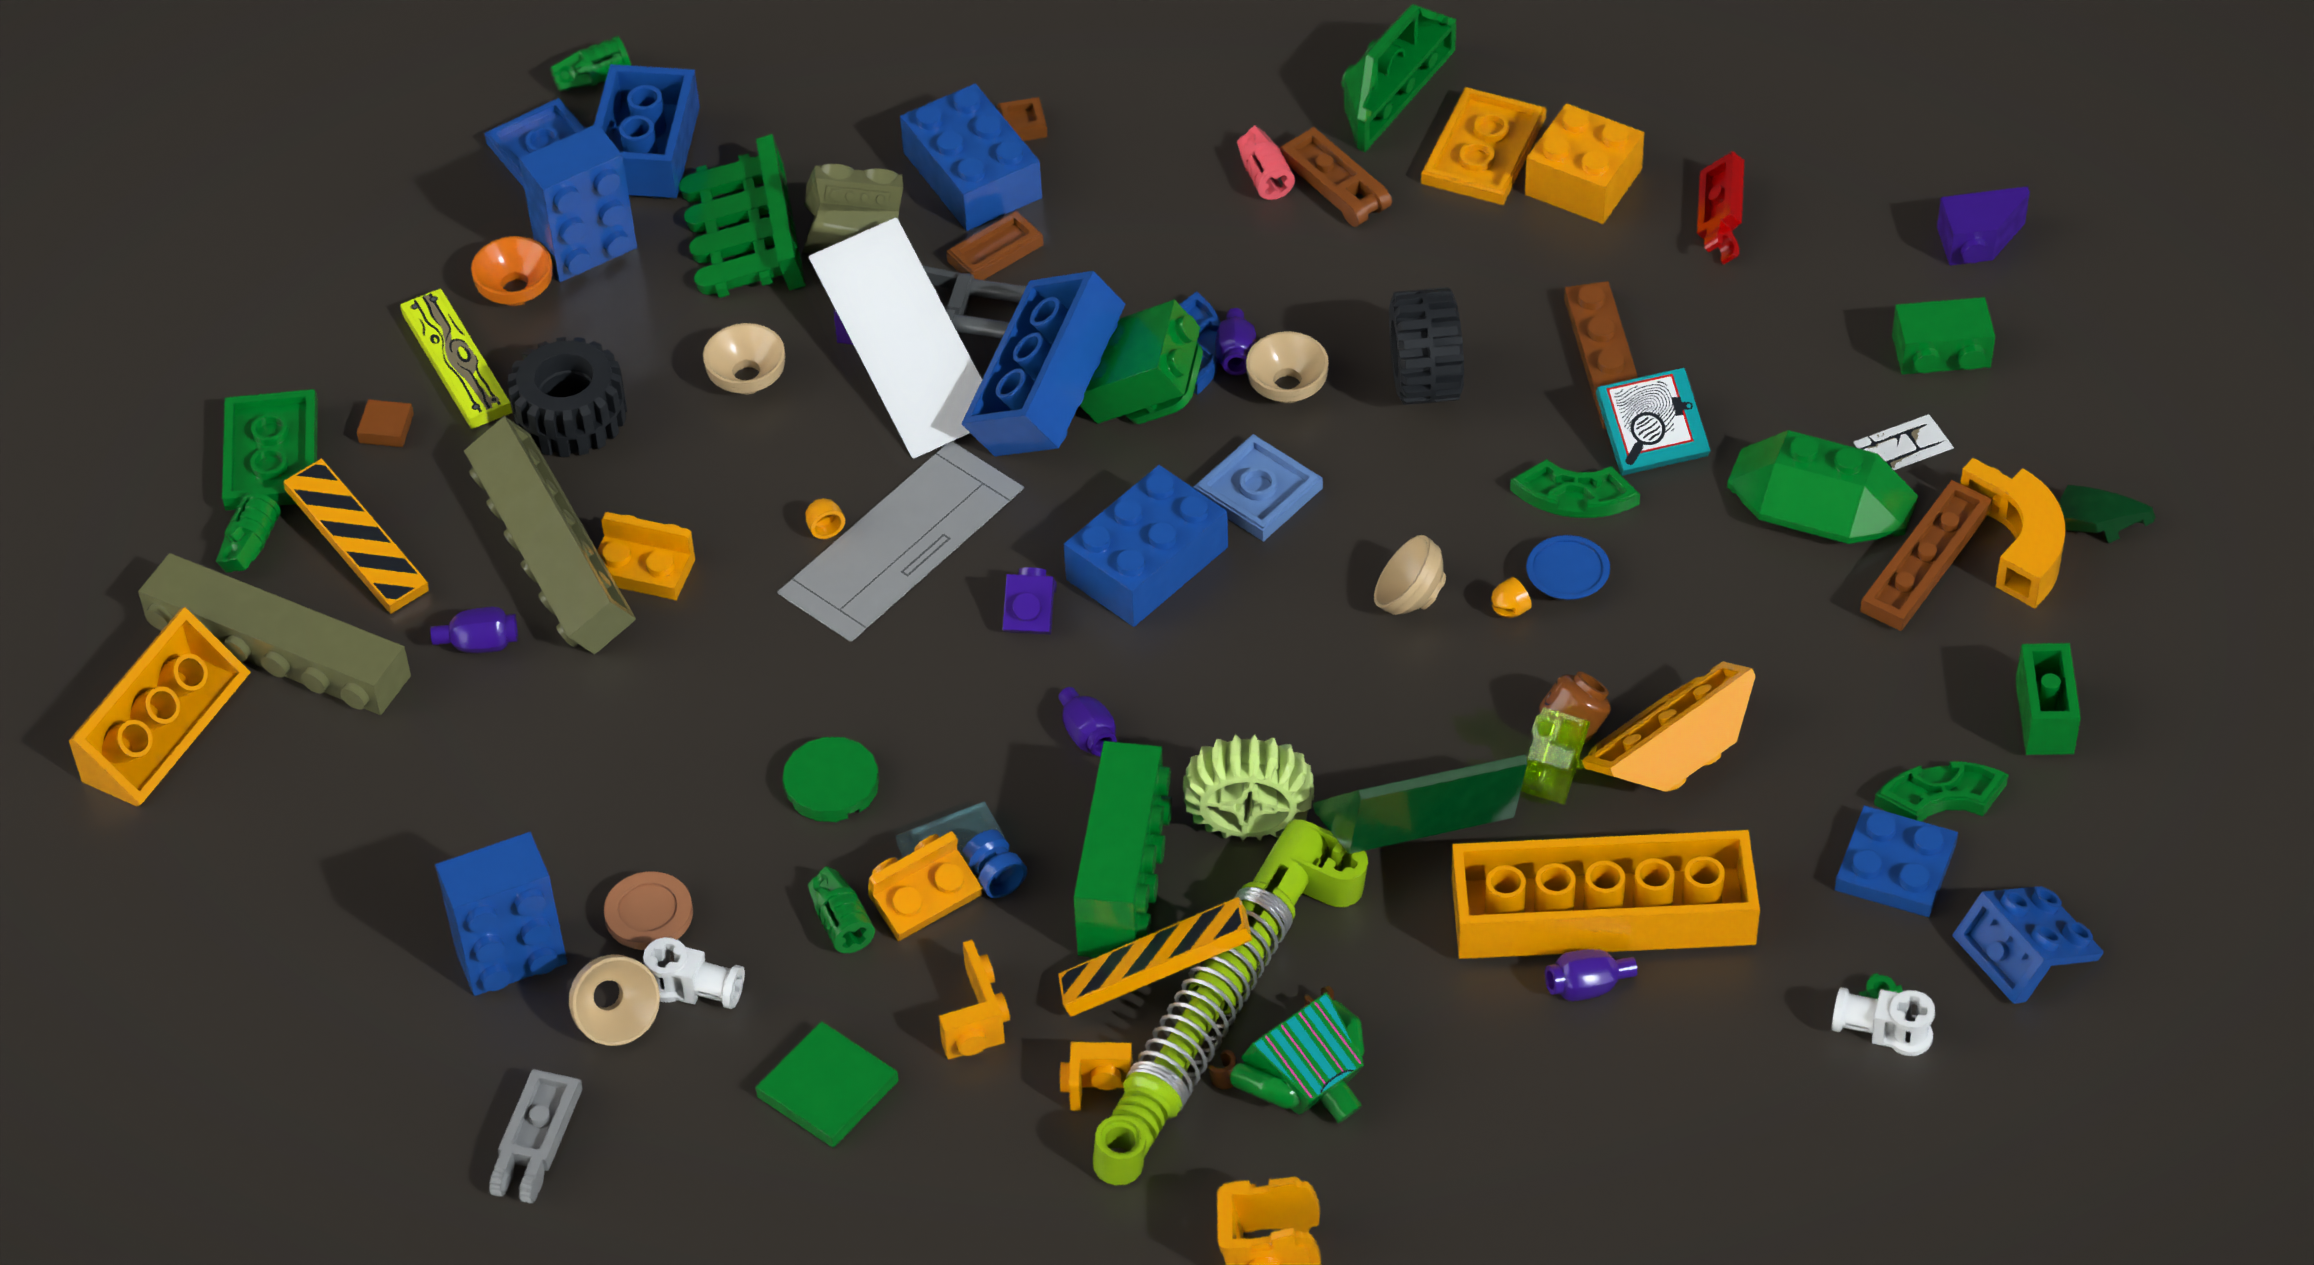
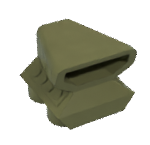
M841 164L815 165L807 183L804 206L814 215V219L802 253H817L893 218L899 219L903 176L886 169H867L862 171L854 170L849 166Z

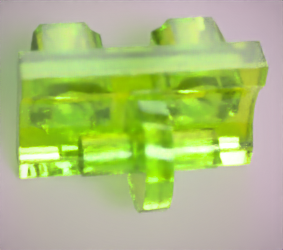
M1543 707L1541 714L1536 716L1531 731L1534 738L1527 757V768L1521 792L1565 805L1575 770L1583 769V763L1579 757L1590 721Z

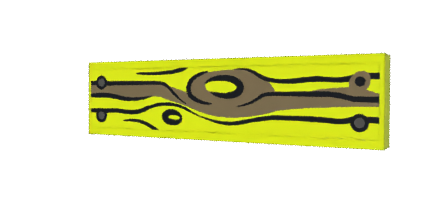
M441 288L400 304L403 317L471 429L512 413L509 399Z

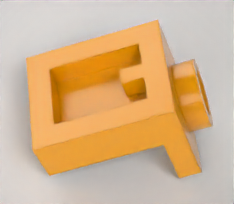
M1071 1042L1070 1062H1061L1060 1092H1069L1070 1109L1072 1111H1081L1082 1087H1094L1100 1090L1124 1088L1123 1083L1133 1066L1132 1043Z

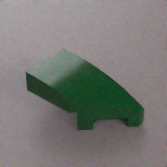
M2067 485L2058 502L2064 515L2065 530L2093 533L2103 531L2108 543L2120 538L2118 534L2120 530L2135 523H2143L2147 526L2153 523L2156 518L2153 508L2142 502L2117 493L2085 486Z

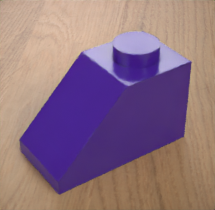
M2028 186L1941 197L1937 230L1950 266L1994 260L2025 224L2030 194Z

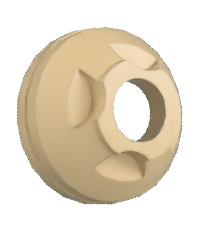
M751 323L735 324L718 331L709 339L703 352L704 367L710 380L723 390L739 394H753L770 386L780 377L785 365L784 344L773 330L765 326ZM743 368H754L759 371V374L750 380H740L734 376L737 371Z
M1291 331L1270 334L1257 341L1248 352L1246 358L1248 379L1251 386L1268 399L1282 403L1304 400L1314 395L1325 383L1328 372V355L1324 347L1308 335ZM1291 376L1298 379L1300 384L1291 389H1283L1278 387L1275 382L1281 377Z
M1425 535L1413 537L1403 544L1389 560L1378 579L1374 593L1376 606L1392 615L1410 613L1420 608L1423 610L1428 608L1436 600L1439 591L1446 581V574L1443 572V558L1439 546Z
M606 955L589 962L579 971L569 992L570 1013L577 1027L586 1037L596 1043L607 1046L627 1044L641 1037L655 1020L660 1004L659 987L652 972L636 959L623 955ZM607 980L615 981L619 987L617 1001L609 1007H598L594 1002L596 987Z

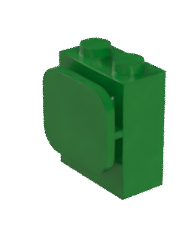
M1175 299L1119 318L1117 328L1107 343L1101 356V363L1094 371L1080 406L1097 424L1126 415L1134 424H1142L1178 412L1188 404L1194 393L1203 356V349L1197 343L1201 327Z

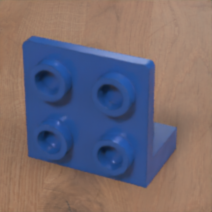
M2042 886L1981 892L1952 934L1956 941L2013 1004L2026 1002L2051 966L2098 961L2104 953L2093 940L2090 930L2073 919L2061 906L2060 898L2053 891Z

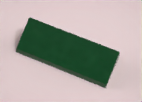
M1524 754L1361 789L1314 802L1313 807L1317 816L1332 832L1348 854L1510 819L1515 816L1527 768V759Z

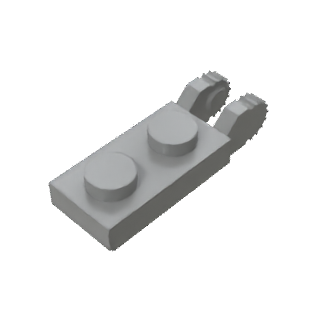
M536 1069L531 1070L498 1148L499 1157L495 1164L489 1192L492 1195L503 1197L506 1194L513 1178L515 1164L527 1166L524 1178L520 1184L519 1199L528 1203H533L536 1200L538 1192H540L543 1185L544 1172L550 1169L582 1092L580 1079Z

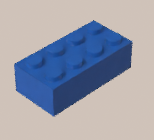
M1094 271L1030 280L961 424L994 456L1059 449L1067 436V430L1074 414L1084 399V393L1094 371L1101 363V356L1111 335L1117 328L1118 320L1126 304Z

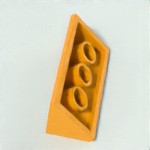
M186 607L181 608L69 739L81 781L136 807L145 801L251 673Z

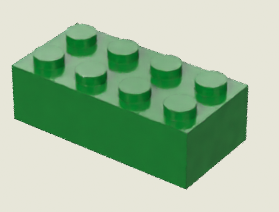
M1104 741L1074 893L1078 956L1096 958L1150 935L1151 914L1147 913L1148 904H1155L1158 874H1154L1156 864L1163 863L1165 852V835H1161L1163 825L1169 826L1172 813V797L1168 796L1171 768L1163 766L1161 746Z

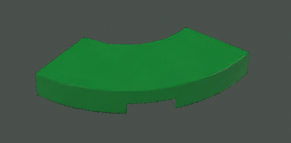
M1546 459L1512 478L1510 481V490L1520 499L1538 509L1560 516L1573 518L1605 517L1627 511L1640 504V493L1612 466L1596 472H1574L1560 468Z
M1950 761L1949 766H1937L1926 769L1917 766L1900 773L1882 786L1875 794L1874 805L1887 812L1921 822L1928 816L1945 810L1968 811L1984 816L2006 787L2009 774L1986 765L1962 761Z

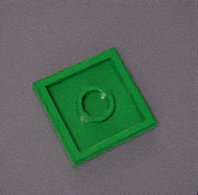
M821 1021L755 1088L759 1099L834 1148L891 1090L899 1079L897 1070Z

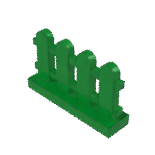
M773 134L756 139L759 156L750 158L749 153L739 155V161L712 169H708L706 165L696 167L697 173L685 176L679 183L680 191L686 201L696 202L701 200L700 204L693 205L686 210L684 219L690 231L696 233L706 231L707 233L694 238L689 245V250L695 262L701 264L712 263V265L698 270L694 276L699 292L704 295L717 293L719 298L730 295L729 289L761 281L762 286L773 283V277L783 275L789 291L806 286L784 163ZM764 183V186L756 188V185ZM744 188V192L718 198L715 200L713 199L714 196L722 195ZM765 214H769L770 217H766V218H763V219H762L761 216H762V215H765ZM749 219L750 221L723 230L718 229V227ZM775 244V248L767 250V246ZM755 250L754 254L724 262V258Z

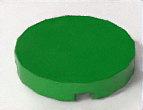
M823 737L809 741L795 750L784 765L783 787L787 799L793 803V808L800 815L815 821L838 822L848 819L849 813H853L858 809L860 813L869 807L878 793L879 772L873 754L861 743L845 737Z

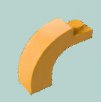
M1972 458L1962 469L1960 484L1992 498L1991 512L1988 516L2005 525L2016 539L2000 556L1995 587L2036 609L2052 590L2059 574L2065 539V520L2061 507L2049 488L2027 470L2022 468L2011 479L1998 469L1989 467Z

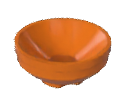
M522 236L504 237L490 242L476 254L471 266L473 281L479 293L493 302L509 306L523 305L525 302L539 296L548 287L552 278L553 268L551 255L547 248L534 239ZM513 280H521L527 283V286L520 291L509 292L503 289L508 282Z

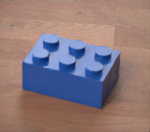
M610 64L594 125L597 123L600 125L623 155L629 195L677 198L679 183L682 180L700 108L695 70Z
M976 83L900 116L904 154L966 231L1042 198L1040 161Z
M598 123L519 158L533 238L545 246L550 253L553 266L552 273L559 282L637 248L623 155Z
M1158 465L1064 543L1066 580L1135 627L1228 548L1227 510Z
M531 832L435 864L456 954L474 996L488 991L500 990L508 984L536 974H546L556 967L568 964L550 877Z

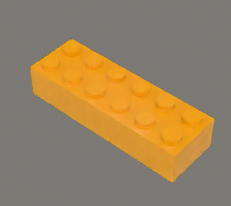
M1749 830L1452 844V890L1459 959L1553 955L1584 949L1617 952L1756 945L1760 907Z

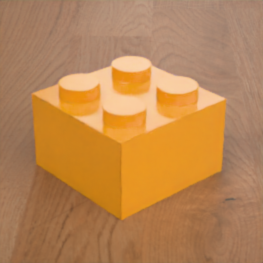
M1566 103L1526 158L1525 195L1604 224L1642 170L1644 132Z

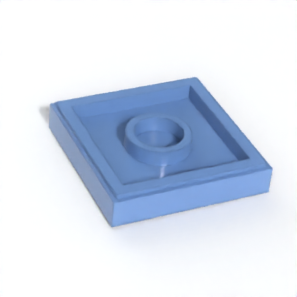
M1252 434L1193 488L1227 510V517L1230 521L1264 542L1323 489V478Z

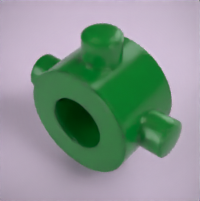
M1874 973L1867 982L1866 991H1860L1859 996L1878 999L1880 989L1897 993L1903 992L1901 985H1896L1890 977Z

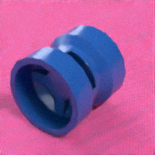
M992 829L983 831L973 837L963 848L961 855L973 874L979 876L978 881L985 893L990 898H1000L1012 893L1021 885L1027 875V866L1016 853L1009 852V843L998 830Z

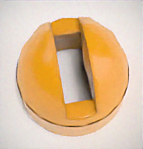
M816 499L808 506L805 512L806 523L812 535L818 539H828L837 535L845 525L844 514L840 507L831 499Z
M1510 577L1500 583L1492 592V607L1496 614L1504 618L1510 619L1520 616L1532 607L1528 592L1521 582L1514 577Z

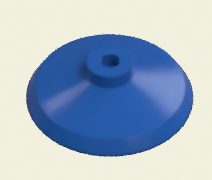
M1560 535L1548 538L1532 549L1527 558L1526 570L1533 585L1548 596L1561 600H1577L1585 598L1603 587L1610 574V562L1604 550L1593 541L1575 535Z

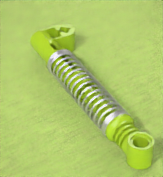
M1294 819L1288 822L1254 880L1244 884L1234 897H1239L1246 909L1252 940L1205 960L1202 966L1200 963H1197V967L1191 968L1189 972L1190 979L1183 981L1181 985L1183 990L1176 993L1174 997L1175 1003L1169 1004L1167 1008L1168 1015L1162 1016L1160 1020L1161 1027L1154 1029V1039L1147 1041L1145 1045L1147 1051L1140 1052L1138 1056L1139 1062L1134 1063L1123 1083L1125 1092L1112 1115L1098 1126L1094 1142L1093 1167L1100 1179L1112 1185H1126L1135 1181L1140 1176L1144 1166V1158L1167 1119L1177 1116L1193 1091L1192 1087L1197 1085L1200 1080V1074L1204 1073L1207 1068V1062L1211 1061L1214 1056V1050L1218 1049L1222 1043L1221 1038L1225 1037L1228 1033L1229 1026L1234 1023L1236 1014L1240 1013L1243 1007V1002L1247 1001L1250 990L1256 986L1257 978L1262 976L1264 967L1269 964L1271 955L1275 954L1278 948V943L1282 942L1296 916L1294 906L1301 894L1303 893L1334 907H1348L1355 904L1362 897L1368 867V858L1365 851L1348 854L1331 831L1301 819ZM1321 861L1325 863L1322 868L1318 867ZM1191 983L1188 990H1186L1187 984ZM1184 994L1190 1001L1189 1004L1179 1002L1180 996ZM1177 1006L1183 1014H1172L1173 1007ZM1221 1016L1224 1024L1216 1025V1020ZM1225 1016H1231L1230 1020L1228 1021ZM1170 1018L1175 1027L1165 1026L1166 1019ZM1214 1028L1217 1036L1209 1037L1210 1030ZM1218 1028H1224L1222 1033H1220ZM1163 1030L1168 1037L1167 1040L1159 1039L1157 1037L1158 1032ZM1204 1040H1207L1210 1048H1201ZM1211 1040H1217L1215 1045H1213ZM1156 1043L1161 1049L1160 1052L1151 1051V1044ZM1199 1052L1202 1060L1194 1061L1195 1055ZM1204 1052H1210L1207 1058ZM1144 1055H1149L1154 1062L1143 1061L1142 1059ZM1190 1064L1195 1069L1194 1073L1186 1072ZM1196 1064H1203L1200 1070ZM1183 1076H1185L1188 1082L1187 1085H1185V1083L1182 1080ZM1189 1076H1196L1193 1082L1191 1081ZM1122 1148L1126 1149L1128 1152L1117 1153L1112 1151L1111 1149Z

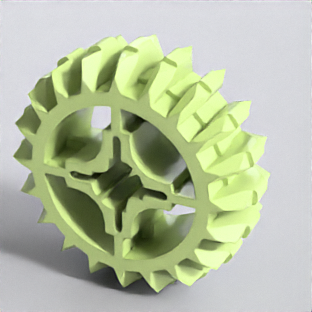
M1255 734L1251 739H1241L1235 735L1233 740L1229 742L1216 739L1214 747L1201 746L1199 755H1194L1190 758V764L1186 768V775L1183 776L1186 811L1193 814L1194 823L1205 824L1206 832L1221 831L1223 838L1234 835L1240 836L1242 841L1246 837H1256L1261 841L1264 835L1271 834L1275 837H1280L1282 830L1289 821L1294 819L1306 820L1307 812L1312 807L1314 785L1311 765L1305 763L1304 754L1293 752L1291 744L1278 746L1274 737L1266 741L1258 740Z

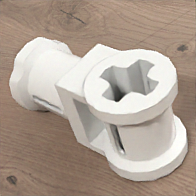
M664 937L656 939L644 950V965L652 972L658 983L660 1002L682 1001L695 1005L698 997L701 996L721 1001L725 1008H735L742 992L745 978L744 967L735 965L730 969L705 962V953L703 951L685 947L681 941L674 938ZM670 951L674 953V962H671ZM660 978H663L664 989L660 986Z
M1840 987L1834 1008L1832 1031L1840 1032L1843 1028L1873 1033L1872 1044L1891 1047L1897 1053L1905 1056L1920 1055L1930 1048L1933 1041V1030L1930 1025L1935 1018V1005L1931 998L1919 991L1907 990L1897 993L1880 989L1879 998L1874 999L1850 994L1848 988ZM1912 1004L1917 1006L1916 1015H1911ZM1906 1031L1911 1032L1910 1042L1905 1041Z

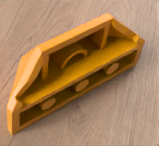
M1721 662L1712 667L1708 674L1694 678L1673 690L1595 744L1589 751L1588 756L1582 760L1585 769L1663 792L1681 787L1686 782L1688 776L1702 766L1716 762L1721 757L1723 751L1737 742L1755 680L1753 669Z

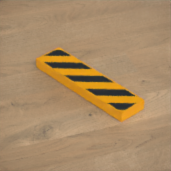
M322 458L284 480L285 491L390 614L429 591L426 579Z
M1236 897L1058 973L1063 1006L1070 1017L1078 1015L1251 941L1252 936L1243 903L1239 897Z

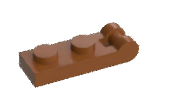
M1315 127L1280 147V151L1288 166L1341 210L1344 218L1351 226H1359L1368 220V214L1373 211L1380 213L1392 205V199L1387 189ZM1359 192L1364 196L1360 200L1355 196Z

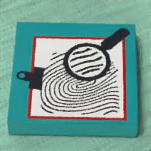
M1685 367L1597 388L1595 392L1621 476L1709 455L1711 450Z

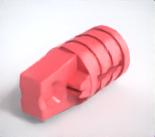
M1254 125L1237 141L1244 167L1262 198L1267 200L1279 199L1291 191L1295 183V177L1279 147L1263 130ZM1279 177H1280L1282 183L1284 184L1283 186L1281 185V183H1280L1279 180H1278Z

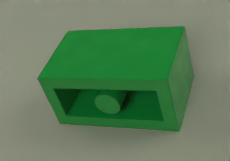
M1985 297L1896 304L1892 337L1901 375L1991 367L1995 333Z
M2070 643L2021 644L2016 674V687L2026 755L2074 754L2081 716Z

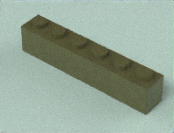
M503 416L464 450L473 466L469 473L474 481L483 490L487 491L490 497L486 501L489 509L506 525L507 529L503 532L504 536L524 557L521 566L526 574L539 584L542 590L538 594L541 602L551 613L557 616L560 622L556 625L559 634L569 645L575 647L579 644L595 655L633 623L636 617L532 436L510 419Z
M171 553L166 556L138 591L145 618L155 628L163 630L181 608L186 607L240 662L247 661L266 669L273 676L292 679L304 684L315 693H326L344 700L345 703L355 709H366L382 715L411 677L403 645Z

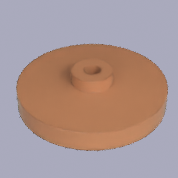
M641 872L623 879L611 889L605 900L604 917L607 929L615 940L629 948L645 950L656 939L666 937L678 940L691 924L693 906L688 889L674 876L662 872Z

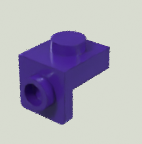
M1023 567L1019 568L1018 575L1006 574L1003 616L1004 632L1051 635L1054 593H1056L1057 582L1053 576H1046L1047 570Z

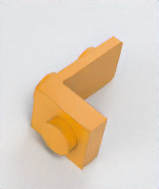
M973 940L963 942L965 969L979 1004L939 1015L941 1041L948 1060L963 1055L972 1056L986 1048L1005 1043L1003 1023L1010 1021V1014L1003 993L994 994L991 983L995 982V977L987 954L979 956Z

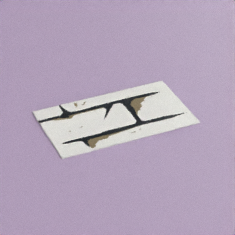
M1929 414L1853 442L1859 449L1878 453L1893 470L1954 448Z

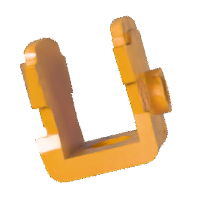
M1297 1177L1270 1179L1269 1185L1256 1187V1184H1250V1180L1227 1183L1219 1188L1217 1193L1218 1244L1226 1265H1321L1320 1250L1313 1236L1309 1233L1311 1227L1319 1225L1320 1206L1316 1192L1309 1182L1301 1181ZM1261 1229H1281L1271 1232V1236L1244 1239V1233Z

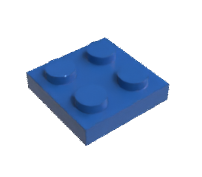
M1864 805L1837 874L1834 890L1930 918L1957 843L1958 832Z

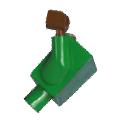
M1324 986L1321 988V996L1314 1000L1309 994L1304 995L1305 1007L1253 1042L1241 1057L1244 1063L1238 1064L1235 1054L1231 1050H1224L1220 1057L1225 1068L1218 1069L1212 1065L1208 1066L1212 1084L1219 1089L1236 1087L1281 1108H1291L1299 1115L1321 1101L1339 1124L1362 1107V1104L1346 1084L1364 1066L1362 1059L1364 1056L1362 1023L1356 1015L1340 1002L1334 1000L1332 987Z

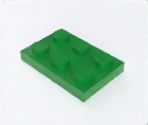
M315 389L225 397L222 500L225 511L236 510L242 496L247 492L265 494L272 498L279 506L296 504L285 491L284 480L317 461L318 400Z

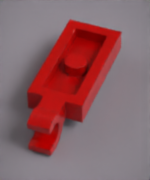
M1734 151L1701 170L1699 181L1697 234L1704 239L1706 251L1710 252L1717 247L1721 252L1720 259L1723 264L1738 257L1740 252L1738 242L1732 231L1742 223L1744 159Z

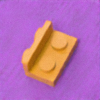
M605 512L601 520L604 537L597 551L618 588L677 601L696 560L691 531L675 524H663L639 519L632 515Z
M953 831L942 837L934 834L923 839L915 846L913 853L900 860L893 857L883 861L872 871V876L869 877L868 896L898 942L982 895L983 888L958 851V838Z

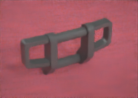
M923 266L933 286L953 289L948 306H944L957 333L1002 339L1009 322L966 316L971 298L973 296L1019 303L1027 286L974 279L973 274L957 273Z

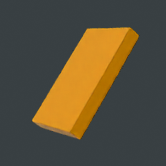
M1465 87L1421 173V184L1504 205L1546 119V107Z

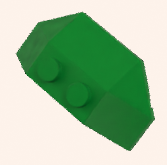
M1412 4L1388 27L1379 39H1374L1370 42L1365 54L1355 65L1351 64L1346 69L1342 78L1344 108L1358 150L1365 153L1454 53L1456 48V19Z
M1791 430L1742 448L1727 483V488L1733 494L1736 493L1742 503L1759 520L1847 544L1876 540L1890 534L1893 537L1905 535L1918 503V495L1878 453Z

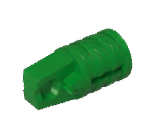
M615 36L610 40L601 41L597 45L593 44L589 48L578 50L575 54L553 65L550 70L559 92L605 82L610 64L631 66L622 40L619 36Z
M247 492L242 496L225 530V537L216 560L226 573L246 570L263 550L266 540L281 513L279 505L272 498L258 492Z
M825 866L808 883L816 913L834 948L838 952L845 954L857 952L872 941L875 935V928L859 901L856 892L840 872Z

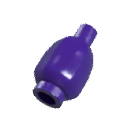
M1232 308L1227 312L1226 319L1220 323L1217 329L1215 339V355L1218 363L1231 375H1241L1247 371L1246 358L1248 352L1257 342L1254 326L1244 319V312L1239 308Z
M483 607L462 611L454 616L450 621V625L431 626L432 645L451 643L456 649L465 653H490L504 650L508 643L518 642L516 615H506L504 610L499 607Z
M1067 687L1060 692L1059 700L1064 706L1063 724L1071 739L1081 750L1092 753L1095 756H1101L1104 741L1117 742L1115 736L1116 725L1112 715L1099 700L1089 696H1079L1073 687Z
M1600 949L1567 952L1561 955L1555 964L1547 965L1545 968V982L1551 995L1560 994L1568 1001L1586 1000L1604 995L1614 988L1618 979L1637 976V963L1633 957L1615 960L1608 952Z

